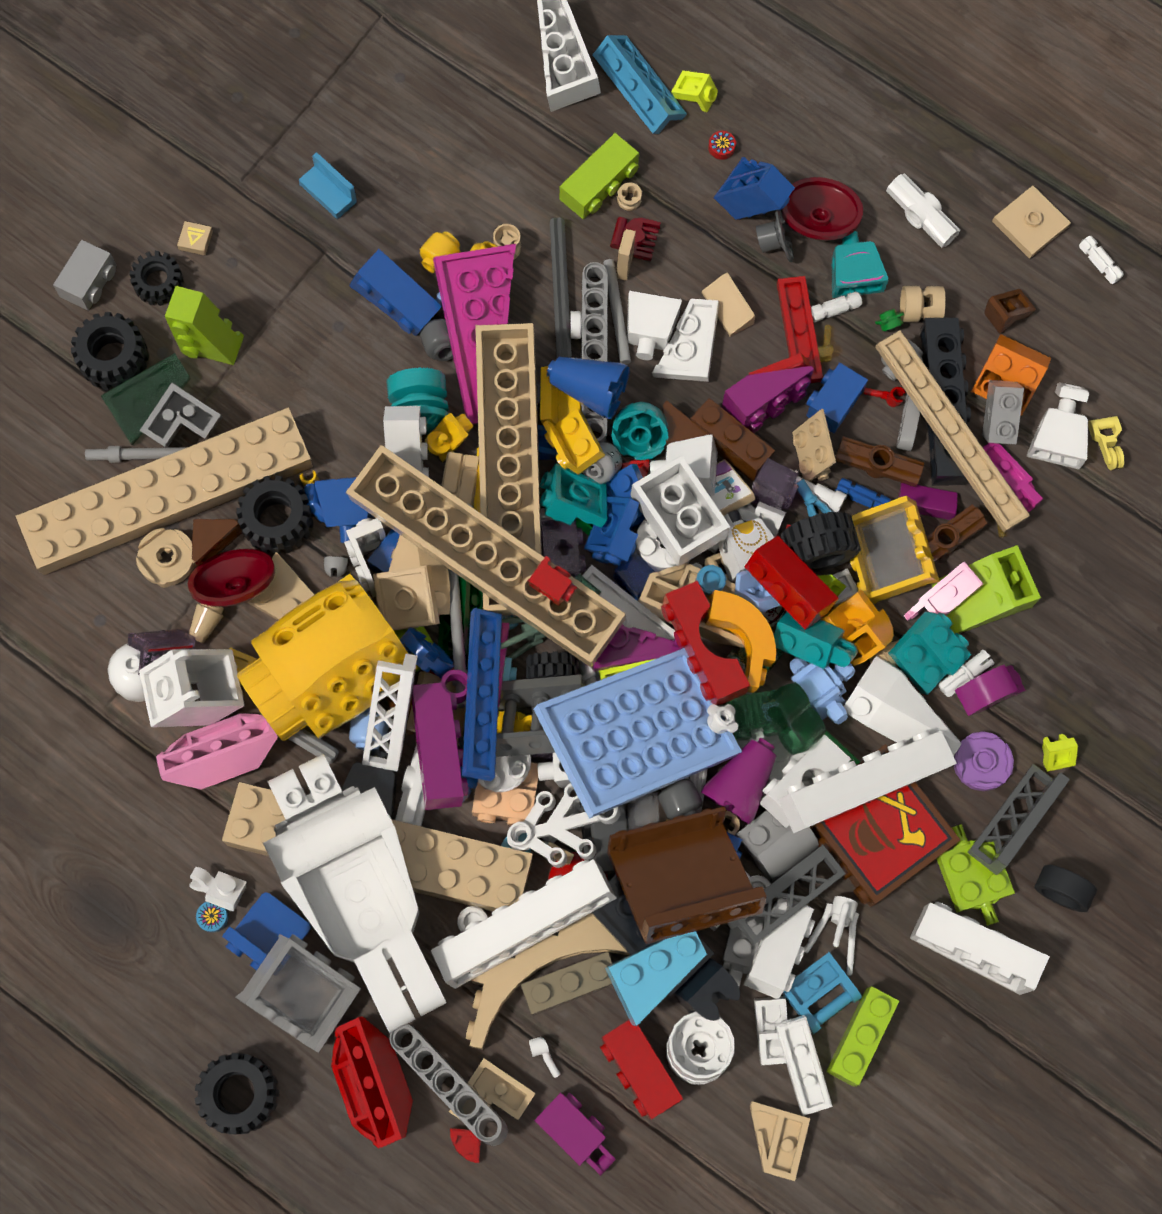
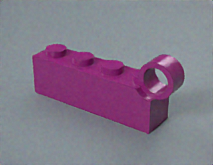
M461 670L446 672L441 679V683L419 684L412 687L411 700L425 810L462 807L463 797L468 796L467 778H461L460 767H463V749L457 748L456 741L457 738L461 737L459 720H454L453 710H457V704L463 703L466 700L467 674ZM451 681H459L464 685L465 689L460 693H452L446 688V684Z

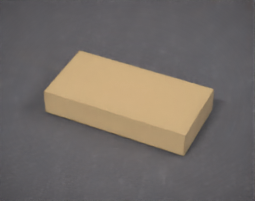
M628 229L624 231L618 252L617 279L627 281L633 259L636 231Z

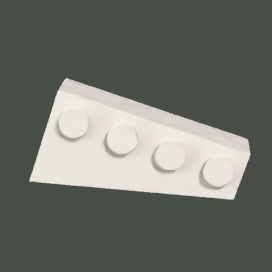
M537 0L546 92L550 111L553 112L600 94L597 74L568 1Z

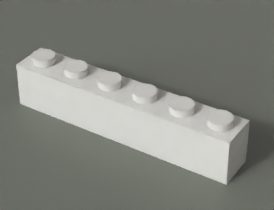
M929 730L913 736L914 742L906 745L904 740L887 747L889 752L881 755L879 750L862 757L864 763L856 766L855 761H851L838 767L839 773L831 776L829 771L812 778L814 784L807 787L801 782L787 788L788 795L778 800L793 834L957 764L942 730L932 735Z
M594 859L591 861L584 860L573 867V871L566 875H558L549 879L543 888L522 894L518 902L510 906L505 905L497 908L492 912V916L484 921L470 923L465 927V931L459 935L448 936L438 943L439 946L432 949L431 952L445 983L456 989L617 899L601 866Z

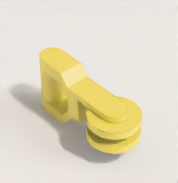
M1114 416L1088 421L1092 440L1099 443L1108 469L1123 468V451L1120 446H1115L1117 438L1122 431L1118 417ZM1112 428L1114 435L1105 436L1100 433V430Z

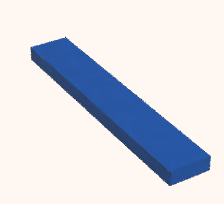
M474 608L471 611L462 776L492 781L495 778L502 614Z

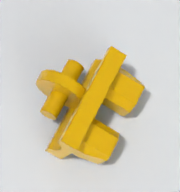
M452 413L446 415L425 439L429 452L439 455L442 462L445 461L447 453L454 452L469 436L467 432L473 428V424L463 413L456 418Z

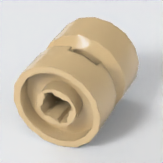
M903 286L900 296V313L904 312V315L901 316L902 321L919 322L921 318H944V287L927 286L925 290H922L920 286Z

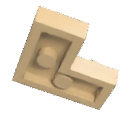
M484 1058L468 1081L471 1087L490 1106L492 1103L517 1120L520 1119L536 1094ZM469 1099L465 1102L463 1106L464 1114H471L475 1110V1099ZM450 1109L449 1113H451L452 1115H454L455 1117H457V1116L453 1113V1111Z

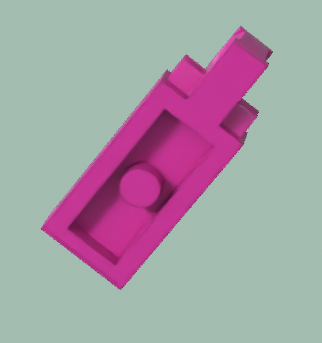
M988 443L983 449L1029 513L1043 500L1032 484L1034 479L999 443Z

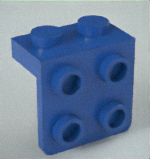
M265 892L261 894L235 930L229 926L222 937L229 941L225 946L238 957H241L243 953L253 960L250 966L257 970L279 939V934L290 938L293 934L304 940L311 930V925L270 893ZM288 953L285 955L274 971V976H277L291 955Z

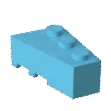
M696 931L658 941L606 967L605 970L631 1024L637 1026L707 953Z

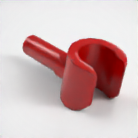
M894 387L890 392L865 388L864 390L865 395L885 399L891 407H897L903 402L902 400H897L894 395L902 396L905 393L902 387Z

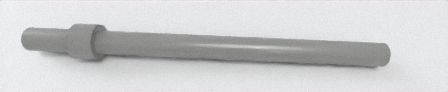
M108 446V449H86L85 459L86 461L108 460L109 463H121L122 460L160 459L188 447L121 448V446Z
M448 568L454 670H461L468 674L465 662L459 575ZM452 681V685L456 687V693L464 691L465 687L461 682ZM466 700L463 703L457 704V707L466 708Z

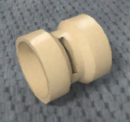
M511 224L498 226L493 233V243L496 246L516 244L513 260L516 259L521 252L518 228Z

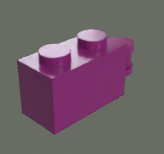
M560 1092L534 1121L579 1166L586 1161L602 1176L616 1160L601 1145L602 1141L606 1138L602 1134L605 1127L593 1115L587 1119L579 1111L582 1104L571 1093L565 1097ZM598 1148L603 1155L594 1163L589 1156Z

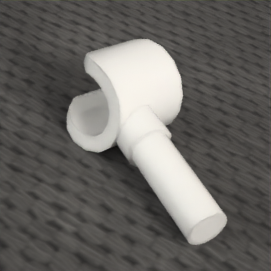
M542 1037L529 1040L532 1056L543 1055V1059L552 1076L556 1078L561 1075L551 1058L546 1040Z

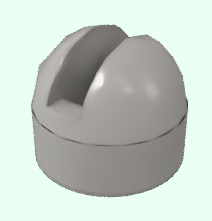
M333 556L324 557V570L326 574L332 577L333 571L336 570L337 578L344 575L348 559Z

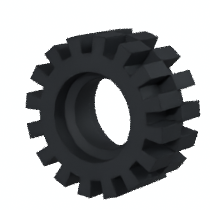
M149 251L145 253L147 256L145 259L140 255L137 258L139 264L133 262L131 265L133 270H130L129 273L131 284L137 296H140L143 302L148 301L149 305L154 306L155 301H157L158 305L162 306L165 299H167L169 304L175 286L183 287L182 282H184V278L179 265L166 252L162 256L160 251H155V256H152ZM164 271L167 274L166 281L161 285L150 286L147 283V277L152 272Z
M553 651V653H534V655L526 657V679L579 675V659L571 653Z

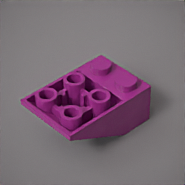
M812 366L747 375L725 391L721 408L751 432L755 433L763 426L762 422L766 419L778 417L785 410L787 404L792 401L797 403L806 396V390L811 383L810 379L814 369Z

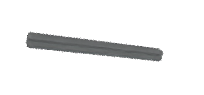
M559 217L550 220L557 358L559 356L572 358L565 220Z

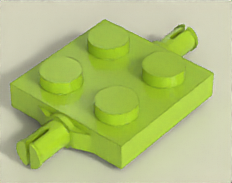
M962 824L952 827L960 841L951 850L944 852L936 859L955 910L958 913L968 909H981L987 926L997 923L999 920L992 904H995L1001 898L1015 894L1007 871L1003 869L999 874L995 875L967 853L975 841H968ZM983 842L979 847L982 853L993 860L996 855L994 842Z

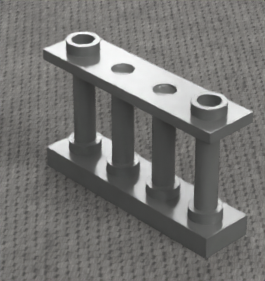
M582 675L503 681L498 710L504 709L502 732L497 734L496 757L555 753L534 710L532 713L531 730L514 732L516 709L533 707L534 709L537 704L584 687L585 683ZM464 736L458 738V743L464 750Z

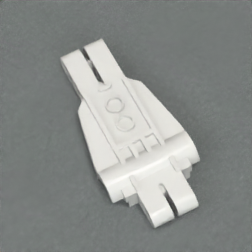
M324 754L299 766L311 791L310 794H305L293 769L268 781L286 820L275 825L276 837L264 842L263 845L277 871L282 886L331 952L337 957L355 962L390 1033L415 1020L403 993L409 991L421 1016L446 1004V1001L413 936L419 916V909L395 826L375 787L362 794L358 787L354 788V786L342 791ZM392 959L405 983L402 987L399 986L388 964V961Z

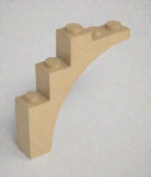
M590 913L558 931V936L551 935L518 953L515 958H509L472 979L473 984L482 985L483 990L476 991L473 1008L478 1009L475 1021H469L466 1039L471 1040L470 1047L483 1050L490 1027L502 1005L518 986L537 971L559 960L580 954L608 952L629 955V953Z

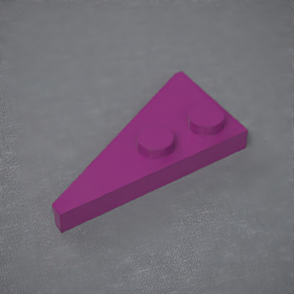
M622 624L593 665V672L657 659L683 648L678 646L675 639L672 641L656 636L655 633L635 627L628 628Z

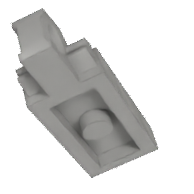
M754 915L745 921L757 935L762 931L765 917ZM737 926L733 930L730 928L722 961H724L723 967L729 969V974L740 986L742 974L748 975L759 942L753 946Z

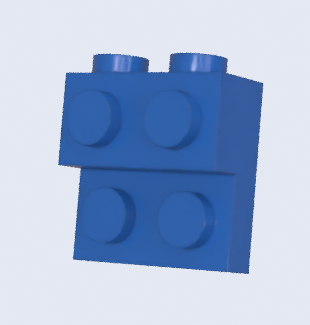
M607 497V521L602 528L593 525L584 550L593 553L592 559L604 564L609 562L620 566L622 561H628L629 557L633 555L636 549L638 534L630 531L629 528L637 519L639 502L631 498Z

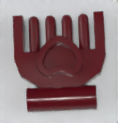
M618 217L610 247L613 249L620 248L626 229L636 231L633 257L651 261L654 250L642 246L654 247L655 243L646 241V239L657 240V236L646 234L644 231L658 234L661 222L645 218H633L628 222L626 218Z

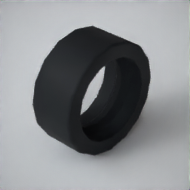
M1044 865L1034 886L1036 891L1045 898L1078 912H1088L1097 892L1095 885L1087 879L1055 865Z

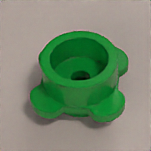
M895 309L879 314L880 319L875 321V325H880L882 331L903 324L901 316L904 315V312L896 313Z

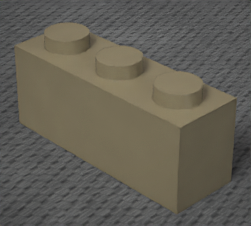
M605 952L521 984L531 1016L613 986L605 970L606 967L612 965L609 953Z

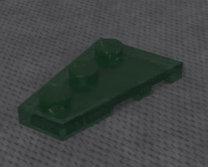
M174 353L103 394L101 397L130 444L133 445L143 434L140 429L170 384L173 383L183 389L191 379Z

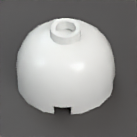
M138 641L127 643L117 649L109 661V681L115 691L129 701H145L139 670L145 667L144 663L148 662V660L145 661V658L149 657L146 656L149 653L148 650L157 649L148 643ZM151 651L153 652L151 661H155L160 657L159 654L153 656L156 652L160 651Z

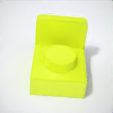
M682 70L671 93L675 99L697 102L702 111L708 112L712 103L716 100L718 90L710 74Z

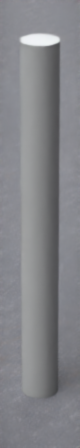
M607 259L603 264L608 273V294L620 363L629 364L631 363L615 263L613 259Z

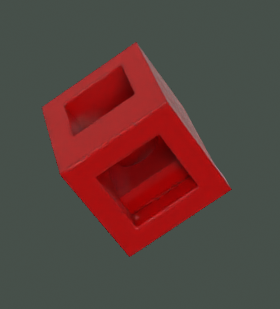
M545 556L529 578V586L560 606L563 600L569 602L578 587L569 579L571 577L569 572L558 565L552 568L551 559Z

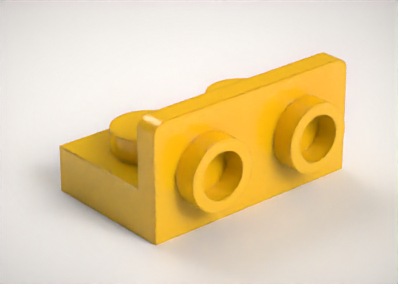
M579 409L574 410L555 425L549 420L543 422L547 431L544 436L548 443L558 452L556 459L563 469L569 468L578 475L605 456L584 414Z

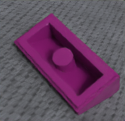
M904 483L900 484L898 498L908 496L916 501L919 514L947 520L955 517L957 493L920 485L913 487Z

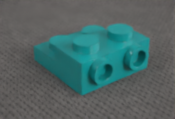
M555 463L550 472H545L540 482V487L545 489L540 499V505L545 507V515L555 521H561L569 525L577 517L587 524L603 527L607 521L606 484H600L581 473L577 475L569 468L565 470L557 463Z
M924 612L888 652L920 693L928 695L946 674L953 676L971 656L970 652L966 649L969 645L968 641L962 635L953 633L950 629L952 621L942 613Z

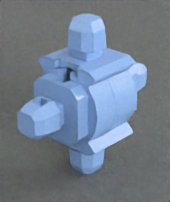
M798 657L790 661L789 666L794 674L791 679L795 683L790 688L795 697L793 700L811 717L817 714L821 720L828 716L836 724L844 722L848 715L843 707V704L846 702L842 694L846 692L842 681H848L854 675L855 669L850 663L846 667L835 665V669L832 670L829 665L823 669L814 664H808L805 660ZM789 699L782 706L781 710L788 720H794L796 718L785 709L787 703L791 701Z

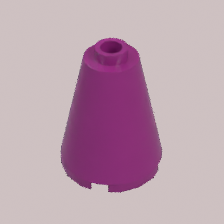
M762 738L758 742L751 740L741 749L742 752L733 757L703 786L704 788L701 793L716 804L725 807L727 811L733 813L739 819L751 824L756 816L764 793L763 789L767 785L777 757L773 753L775 747Z

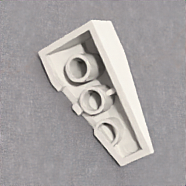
M877 655L843 706L848 715L895 742L904 740L906 745L914 742L912 737L921 732L929 730L932 735L942 730L953 756L962 744L944 721L926 703L925 698L912 686L906 675Z

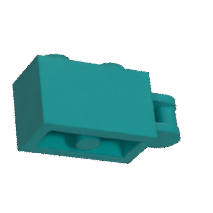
M786 612L777 623L774 633L776 648L825 669L830 662L840 667H846L858 653L857 647L853 643L842 639L845 630L823 620L817 621L804 630Z

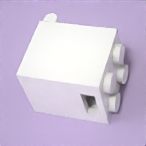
M172 649L139 670L151 727L211 725L245 706L232 649ZM191 684H197L198 690L192 691Z

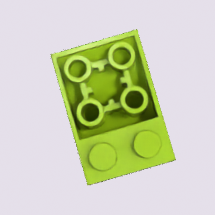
M1018 545L991 554L968 565L984 585L947 615L952 621L950 629L954 634H959L1030 609L1040 600V594ZM939 582L931 583L932 588Z

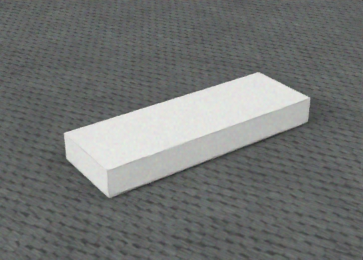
M802 1015L775 1024L801 1114L805 1116L833 1107L806 1016Z

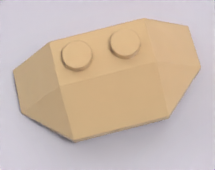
M684 563L679 567L673 566L651 573L638 602L658 618L667 622L661 611L665 594L695 582L696 576L701 569ZM726 580V584L721 591L735 594V583ZM705 595L706 598H707V600H708V602H709L710 596ZM706 617L700 623V637L718 644L745 648L742 641L734 633L726 629L705 625Z

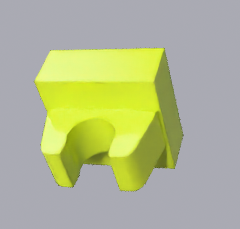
M1059 734L1058 741L1050 742L1048 737L1043 739V764L1047 772L1076 766L1078 745L1074 737L1068 739L1064 734Z

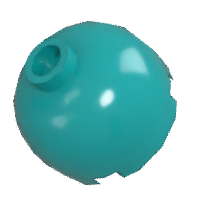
M636 402L625 406L619 411L614 419L611 436L614 446L624 456L626 454L634 456L635 460L641 461L652 459L663 451L666 440H668L669 428L666 416L659 408L650 403Z

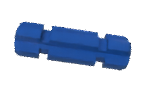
M841 478L836 490L850 496L851 500L869 508L891 501L890 498L884 495L879 497L877 492L857 483L854 486L852 481Z

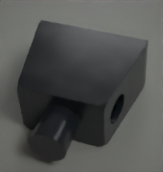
M373 749L370 756L387 759L388 753ZM354 762L341 790L344 791L354 786V788L358 787L362 794L375 787L390 819L393 820L397 786L396 772Z

